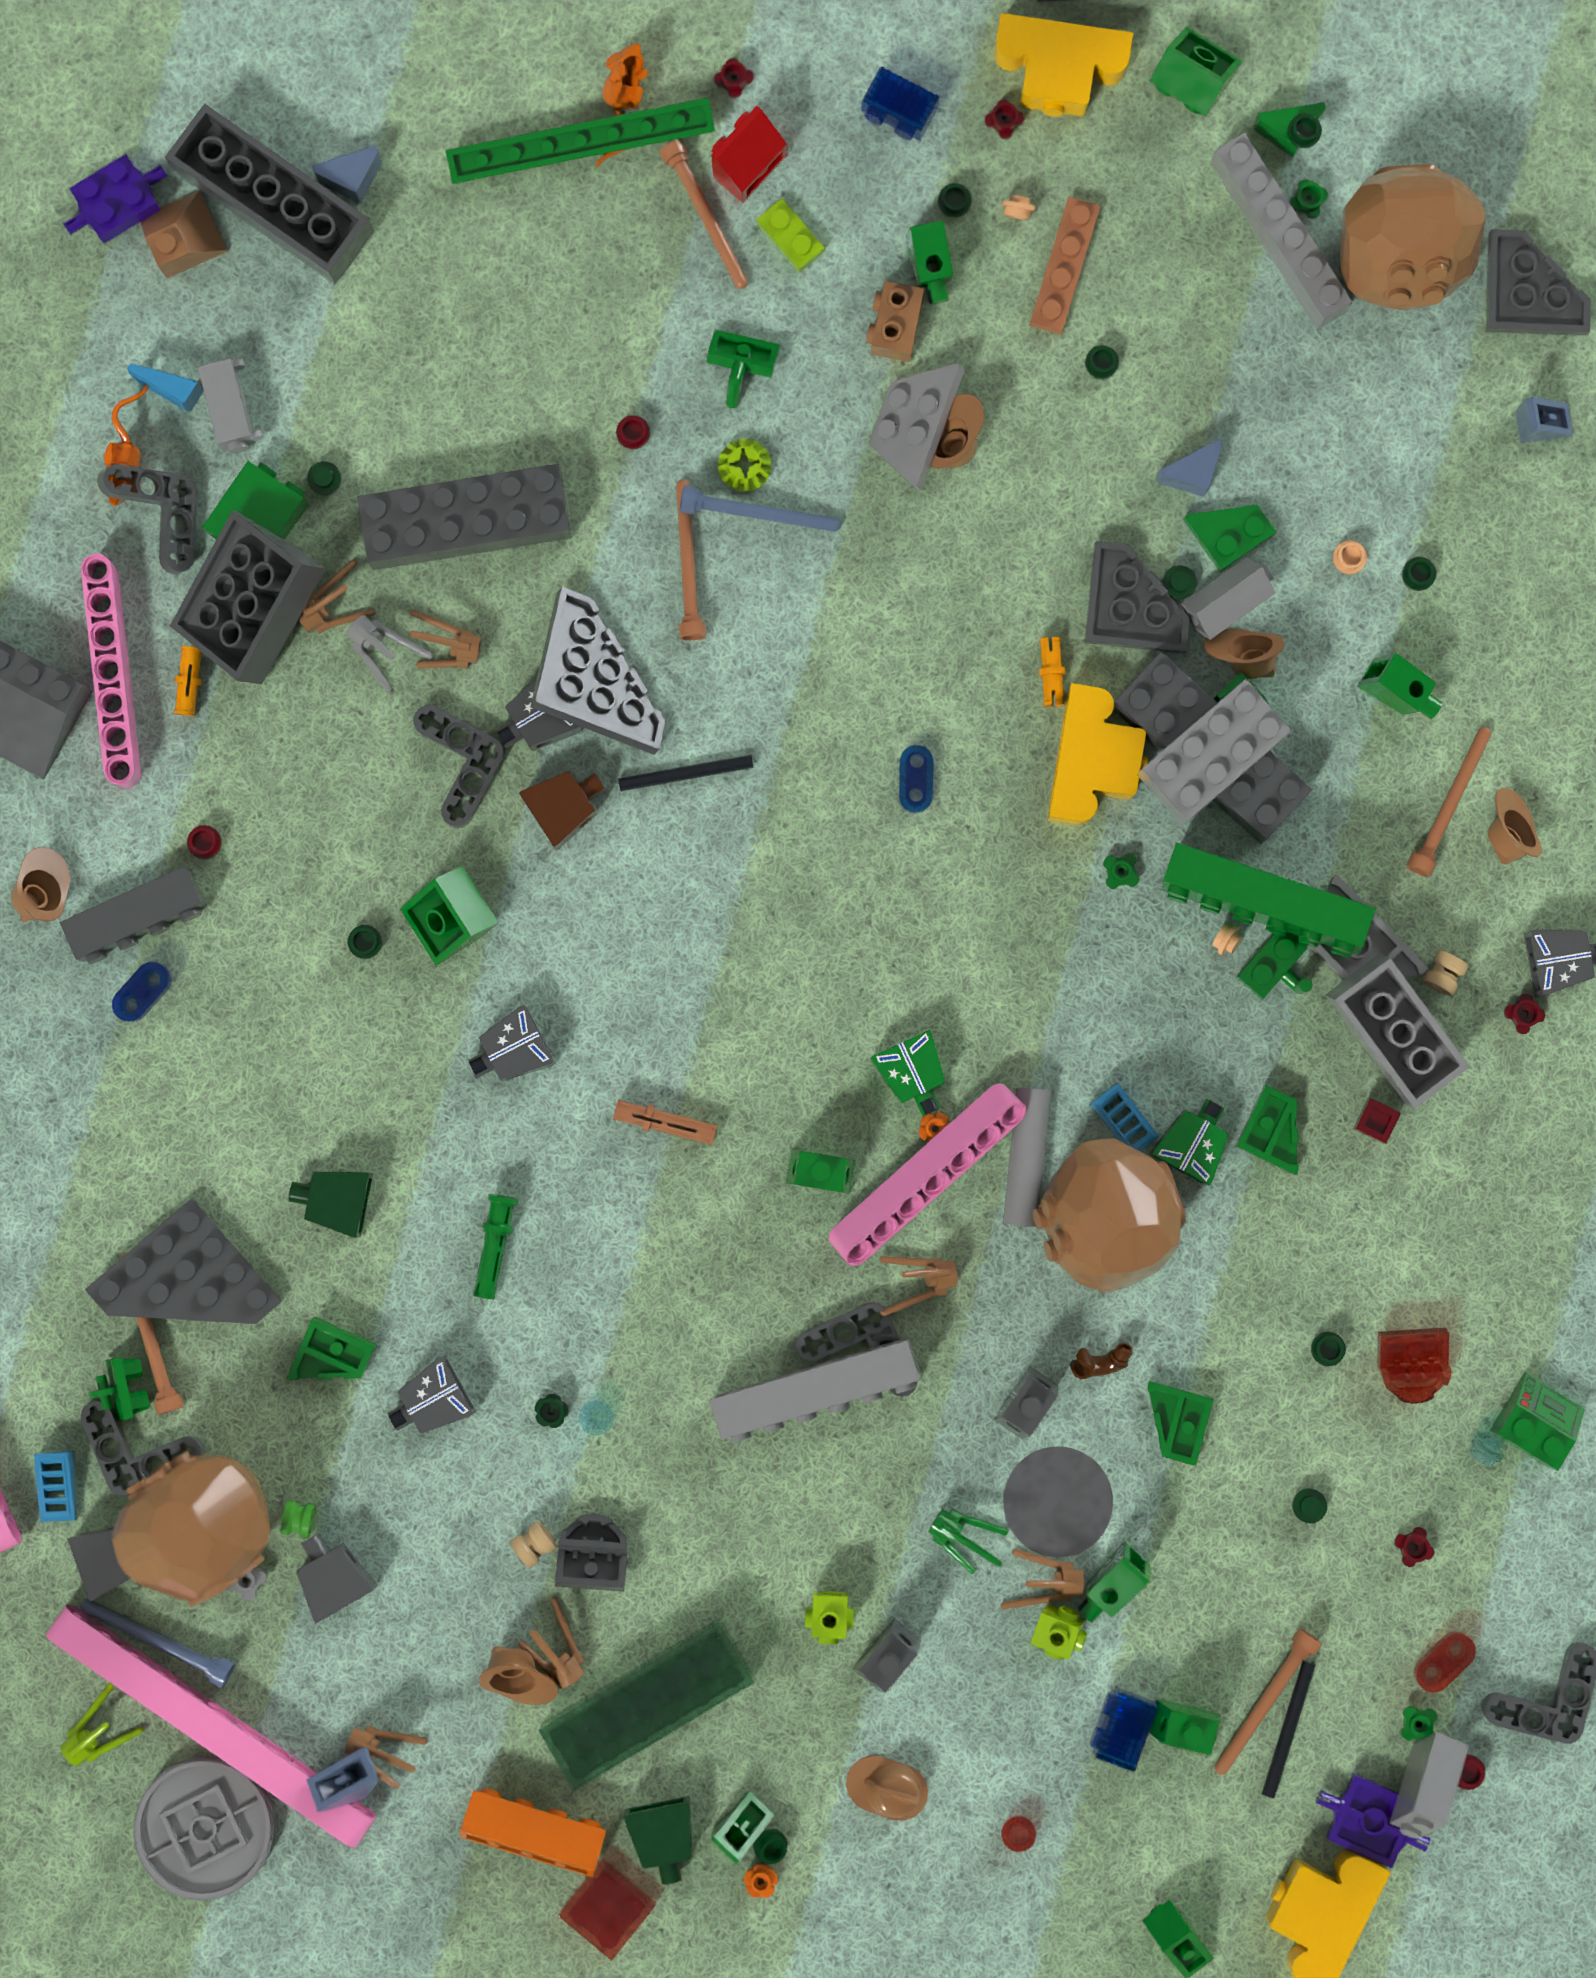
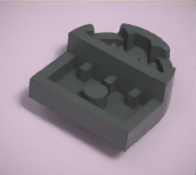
M586 1514L578 1517L575 1522L566 1529H563L558 1540L555 1587L624 1592L627 1568V1542L624 1533L609 1517L599 1514Z

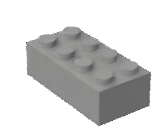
M1245 679L1144 766L1137 775L1183 826L1283 740L1292 730L1249 681Z
M1377 955L1325 995L1403 1102L1414 1109L1470 1067L1391 958L1385 955Z

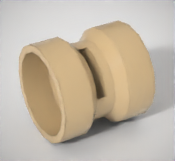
M1438 950L1433 959L1435 965L1432 970L1426 972L1422 982L1442 994L1453 996L1458 988L1456 983L1458 978L1465 975L1469 965L1450 953Z
M536 1520L529 1526L527 1533L517 1535L510 1541V1545L517 1556L529 1569L539 1562L540 1556L544 1553L550 1554L558 1547L552 1535L539 1520Z

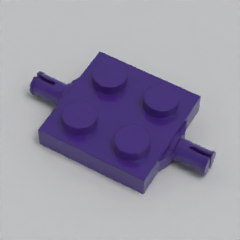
M124 154L69 188L78 202L80 213L63 222L70 235L88 225L97 233L102 243L105 244L161 210L153 197L151 186L168 177L161 164L143 175L140 170L134 167L127 154Z
M1352 1774L1348 1786L1340 1798L1323 1790H1320L1318 1793L1320 1797H1316V1804L1334 1811L1333 1821L1326 1835L1328 1840L1390 1868H1393L1399 1852L1406 1844L1412 1845L1424 1852L1428 1849L1426 1844L1430 1845V1837H1408L1399 1831L1400 1827L1390 1823L1398 1792L1358 1774Z

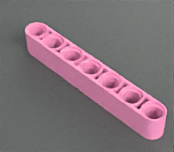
M92 554L87 556L82 562L81 576L103 771L109 782L122 789H129L138 784L141 778V765L119 573L117 567L107 557L101 554ZM100 565H106L107 572L105 576L100 579H94V570ZM104 598H110L111 604L109 609L102 613L98 612L97 605L99 601ZM114 631L113 642L110 645L102 646V635L105 632ZM117 664V675L112 679H105L106 668L109 665ZM121 697V708L117 712L110 713L108 710L110 701L113 698ZM117 731H125L126 739L124 743L119 746H113V735ZM122 764H128L130 768L128 776L125 779L118 780L116 778L117 768Z
M996 1084L990 1087L842 1219L829 1234L830 1244L849 1265L857 1266L865 1262L1017 1126L1026 1114L1025 1105L1004 1084Z

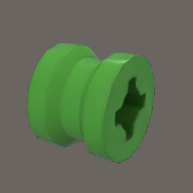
M287 1500L282 1515L281 1534L299 1533L302 1538L309 1539L314 1526L316 1504L308 1503L302 1506L298 1505L296 1501Z

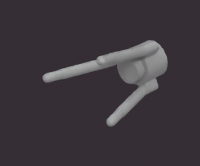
M362 615L350 625L346 635L354 641L351 647L360 654L386 692H391L392 688L365 650L371 651L377 648L390 660L395 658V655L380 642L382 639L380 633L427 659L433 658L432 653L386 628L377 619L371 622L366 616Z

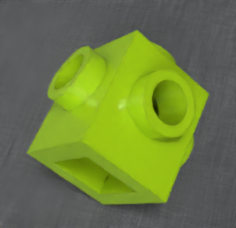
M813 1591L812 1607H805V1628H811V1638H818V1643L839 1644V1639H846L847 1630H853L854 1608H847V1592ZM826 1615H833L835 1617L831 1622H827L823 1618Z
M1047 1603L1040 1614L1030 1644L1043 1649L1044 1653L1051 1658L1057 1660L1065 1658L1069 1660L1075 1650L1081 1652L1085 1644L1088 1632L1084 1631L1083 1627L1086 1619L1080 1617L1079 1613L1070 1607L1060 1606L1058 1608Z

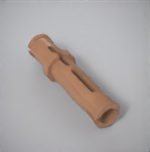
M621 1099L617 1101L613 1120L641 1126L643 1131L649 1132V1129L707 1143L711 1146L717 1129V1124H710L655 1109V1105L649 1104L648 1107L625 1102Z

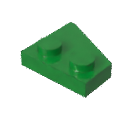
M1258 505L1192 513L1183 518L1220 572L1277 533Z
M1264 1085L1235 1147L1288 1173L1297 1175L1299 1171L1297 1164V1099L1268 1085Z
M313 1317L286 1379L362 1378L377 1344L320 1318Z
M1149 1381L1148 1391L1150 1393L1162 1457L1196 1466L1214 1399Z

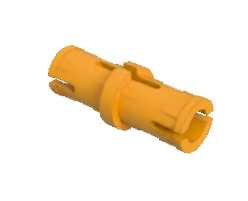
M1049 637L1041 638L1039 643L1042 668L1039 669V677L1043 678V707H1052V693L1055 694L1056 707H1061L1065 705L1062 676H1065V667H1062L1061 638L1052 637V651H1049Z
M181 646L179 676H175L174 683L178 684L174 714L196 716L195 708L198 687L202 686V679H199L202 652L196 647ZM191 666L189 693L186 696L188 668Z

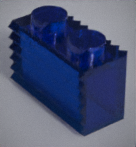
M880 66L862 100L861 111L865 113V118L876 125H882L884 122L895 128L894 132L899 137L909 141L912 138L921 141L939 107L940 97L926 88H922L920 85H916L914 82H910L908 79H904L902 76H898L896 73H892L890 70Z
M1115 1687L1113 1695L1108 1693L1101 1713L1105 1714L1102 1727H1095L1090 1740V1746L1094 1748L1093 1754L1095 1758L1135 1772L1158 1708L1157 1703L1118 1687Z

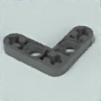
M113 464L101 470L98 474L97 483L104 495L111 498L161 505L160 565L170 574H179L190 569L194 561L197 490L193 480L181 474L121 464ZM115 474L117 480L127 481L131 479L130 485L121 484L115 487L108 477ZM142 477H147L153 481L155 490L152 495L142 492L140 488ZM178 485L180 490L185 491V495L180 498L177 492H173V487ZM179 504L178 508L172 509V506ZM173 516H179L183 519L185 530L182 534L176 533L172 529L170 521ZM170 540H184V543L177 545V542L171 543ZM176 550L177 556L182 557L183 560L177 565L176 560L170 557V554L176 552Z
M431 705L423 706L416 711L413 718L416 730L422 736L467 759L441 809L442 817L448 825L454 828H463L474 817L504 760L505 751L500 741L437 707ZM431 713H434L436 722L445 726L446 720L451 721L444 730L443 739L437 737L441 734L439 729L430 726L427 730L423 729L425 725L421 721L423 716L429 717ZM457 728H463L469 734L468 741L463 746H454L450 742V735ZM493 744L495 745L494 751L498 755L495 759L490 757L487 760L485 767L491 769L487 775L480 768L471 765L474 761L480 765L484 759V755L480 751L481 748H489ZM472 773L479 774L483 780L482 787L476 792L467 791L464 787L465 778ZM458 790H460L466 797L475 800L473 804L466 800L462 807V810L466 813L465 817H458L455 821H452V814L449 812V808L451 806L457 807L461 802L462 798L455 796Z
M870 1302L803 1332L796 1341V1350L800 1358L813 1362L864 1339H867L870 1348H875L883 1340L890 1339L895 1342L900 1340V1337L890 1315L880 1318V1325L878 1327H874L872 1323L862 1326L866 1333L858 1335L857 1325L850 1318L851 1316L858 1314L860 1321L868 1316L867 1310L873 1308L875 1312L885 1309L880 1303ZM838 1322H846L852 1327V1336L847 1341H838L832 1334L833 1327ZM827 1328L828 1339L834 1345L833 1348L827 1350V1345L824 1343L817 1347L818 1353L816 1355H811L809 1351H802L801 1347L805 1345L806 1337L811 1336L813 1341L823 1337L819 1331ZM895 1388L890 1389L893 1394L901 1397L908 1396L915 1390L914 1388L896 1393Z
M101 1400L89 1402L82 1409V1425L109 1489L116 1495L124 1496L128 1495L124 1484L118 1486L116 1483V1479L120 1477L118 1467L110 1470L108 1464L118 1462L125 1457L127 1463L121 1464L120 1467L124 1474L130 1473L132 1475V1480L128 1482V1486H131L140 1479L151 1475L147 1469V1462L150 1457L159 1456L164 1462L172 1460L166 1452L168 1448H170V1453L173 1455L184 1449L183 1443L186 1442L188 1447L194 1446L196 1448V1452L192 1455H204L205 1450L202 1442L194 1436H185L134 1458L114 1408L104 1410L106 1416L102 1418L104 1428L112 1425L114 1431L104 1433L98 1438L95 1432L101 1431V1426L98 1421L92 1422L90 1415L94 1413L93 1407L95 1406L98 1411L102 1410ZM107 1438H114L120 1444V1452L115 1457H108L102 1450L103 1442Z
M1584 1642L1573 1643L1567 1648L1553 1706L1494 1692L1487 1695L1482 1702L1481 1710L1483 1716L1490 1723L1502 1728L1564 1744L1578 1741L1584 1731L1596 1680V1650ZM1583 1650H1585V1655L1590 1657L1589 1663H1583L1580 1674L1587 1676L1586 1681L1576 1676H1569L1570 1671L1577 1674L1579 1663L1574 1661L1575 1654L1581 1655ZM1572 1683H1578L1583 1690L1581 1698L1576 1702H1569L1565 1697V1690ZM1499 1700H1502L1504 1707L1516 1711L1515 1724L1511 1723L1514 1717L1508 1714L1500 1713L1498 1718H1495V1713L1490 1710L1491 1706L1498 1705ZM1562 1705L1573 1710H1579L1578 1715L1570 1712L1569 1722L1574 1725L1573 1731H1567L1565 1736H1563V1731L1558 1728L1559 1722L1565 1723L1568 1712L1561 1710ZM1531 1708L1538 1709L1541 1714L1540 1723L1535 1727H1527L1523 1721L1524 1713Z

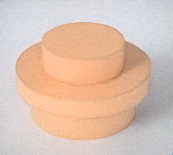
M1010 195L1009 201H1002V207H1004L1003 216L1030 220L1031 212H1035V206L1029 205L1030 198Z
M1344 541L1333 552V564L1343 574L1351 575L1358 573L1366 564V550L1356 541Z
M1226 923L1220 929L1212 944L1213 947L1218 949V954L1224 956L1227 952L1233 954L1243 939V936L1239 935L1240 926H1231Z

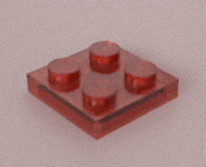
M602 1859L595 1868L593 1878L587 1877L559 1912L558 1917L612 1961L654 1909L656 1902L607 1861Z

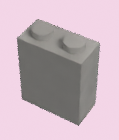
M1435 1732L1412 1746L1390 1820L1391 1824L1400 1827L1399 1831L1402 1834L1412 1838H1420L1447 1825L1468 1751V1745Z

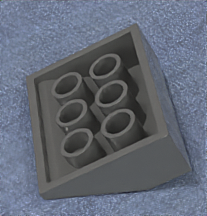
M232 510L170 627L237 681L263 684L326 568L301 549L238 511Z
M0 641V757L45 779L90 697L92 690Z

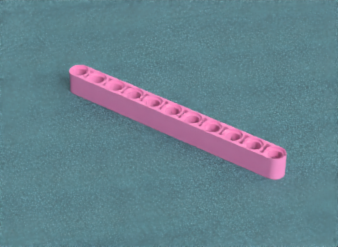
M66 1604L47 1631V1638L59 1648L345 1845L356 1848L375 1821L376 1815L359 1801L324 1812H318L306 1780L317 1774L314 1770L77 1607Z

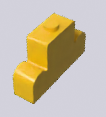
M1000 13L994 58L997 65L1007 71H1015L1020 69L1021 66H1025L1020 101L1023 108L1042 110L1045 115L1051 117H1060L1063 114L1084 116L1090 99L1093 76L1096 77L1097 81L1106 86L1115 85L1124 78L1130 58L1133 32Z
M1071 683L1068 688L1047 821L1083 825L1088 823L1096 814L1098 800L1095 795L1130 800L1137 792L1139 781L1137 774L1148 764V756H1143L1146 732L1140 728L1105 723L1114 709V700L1105 689Z
M1349 1849L1342 1851L1335 1858L1333 1865L1335 1877L1299 1859H1295L1284 1880L1279 1879L1276 1882L1271 1893L1273 1902L1266 1914V1920L1272 1930L1298 1943L1291 1948L1287 1956V1966L1294 1978L1340 1977L1391 1874L1384 1864Z

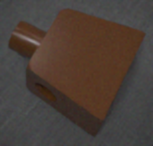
M567 771L524 789L519 794L557 851L597 815L589 801L606 789L595 773L582 782L577 783L570 771Z

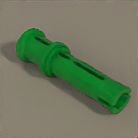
M489 1194L488 1199L491 1202L487 1221L483 1222L482 1225L483 1231L486 1232L473 1296L495 1300L504 1245L507 1236H510V1233L513 1232V1227L510 1224L514 1206L518 1205L519 1199Z

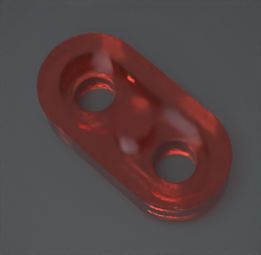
M1457 1631L1444 1635L1416 1663L1414 1678L1417 1684L1431 1693L1444 1690L1473 1662L1476 1655L1474 1642L1467 1635ZM1454 1643H1460L1461 1652L1457 1655H1452L1450 1652V1648ZM1430 1667H1435L1437 1670V1674L1433 1679H1427L1425 1675L1426 1670Z

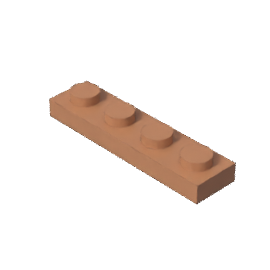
M1068 196L1029 326L1059 335L1062 334L1099 213V205Z

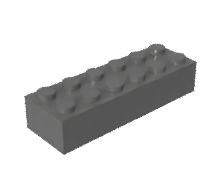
M205 103L165 156V159L175 173L333 284L338 282L374 232L368 217Z
M559 463L357 496L367 562L372 570L572 538L563 477Z
M1160 652L1115 700L1113 710L1132 727L1144 729L1146 732L1145 739L1161 753L1212 709L1217 702L1168 657ZM1269 751L1214 798L1213 801L1255 840L1262 844L1313 789Z

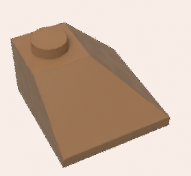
M200 190L161 207V210L140 222L155 261L166 279L228 252Z

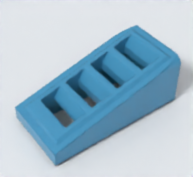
M131 363L127 368L134 381L144 387L148 385L149 390L187 412L192 411L204 391L195 380Z
M1115 1083L1089 1104L1116 1139L1138 1151H1142L1159 1137L1118 1083ZM1118 1097L1121 1102L1107 1113L1103 1107ZM1126 1107L1130 1113L1115 1124L1111 1118ZM1135 1118L1138 1123L1123 1135L1120 1129ZM1143 1128L1147 1134L1131 1145L1128 1140Z
M74 1450L34 1454L40 1522L77 1520ZM62 1463V1470H47V1464ZM63 1477L64 1483L48 1484V1478ZM48 1491H65V1497L48 1498ZM66 1504L67 1510L49 1511V1505Z

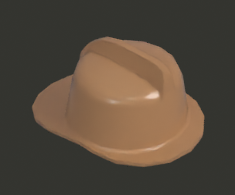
M967 393L955 396L931 467L954 469L967 464L973 459L978 445L976 437L984 422V409L976 396Z
M1235 628L1225 629L1211 640L1205 638L1203 644L1205 651L1209 655L1220 660L1229 661L1236 675L1242 672L1248 679L1273 677L1276 673L1277 655L1283 650L1285 645L1282 637L1276 634L1258 633Z
M1500 788L1495 794V806L1498 816L1490 825L1487 834L1499 861L1506 865L1526 855L1531 857L1540 856L1542 854V846L1537 837L1528 807L1516 792L1509 788Z
M46 847L34 848L25 855L21 863L17 881L11 891V902L15 910L20 914V921H55L63 913L70 885V872L66 861L53 849Z
M495 1646L491 1651L488 1669L479 1676V1685L483 1689L498 1693L522 1704H547L558 1695V1685L546 1674L537 1671L533 1657L528 1651L523 1649Z
M871 1755L859 1759L852 1765L847 1774L846 1787L849 1797L857 1806L865 1811L892 1820L904 1821L920 1813L927 1802L928 1787L926 1780L918 1770L911 1766L885 1757Z

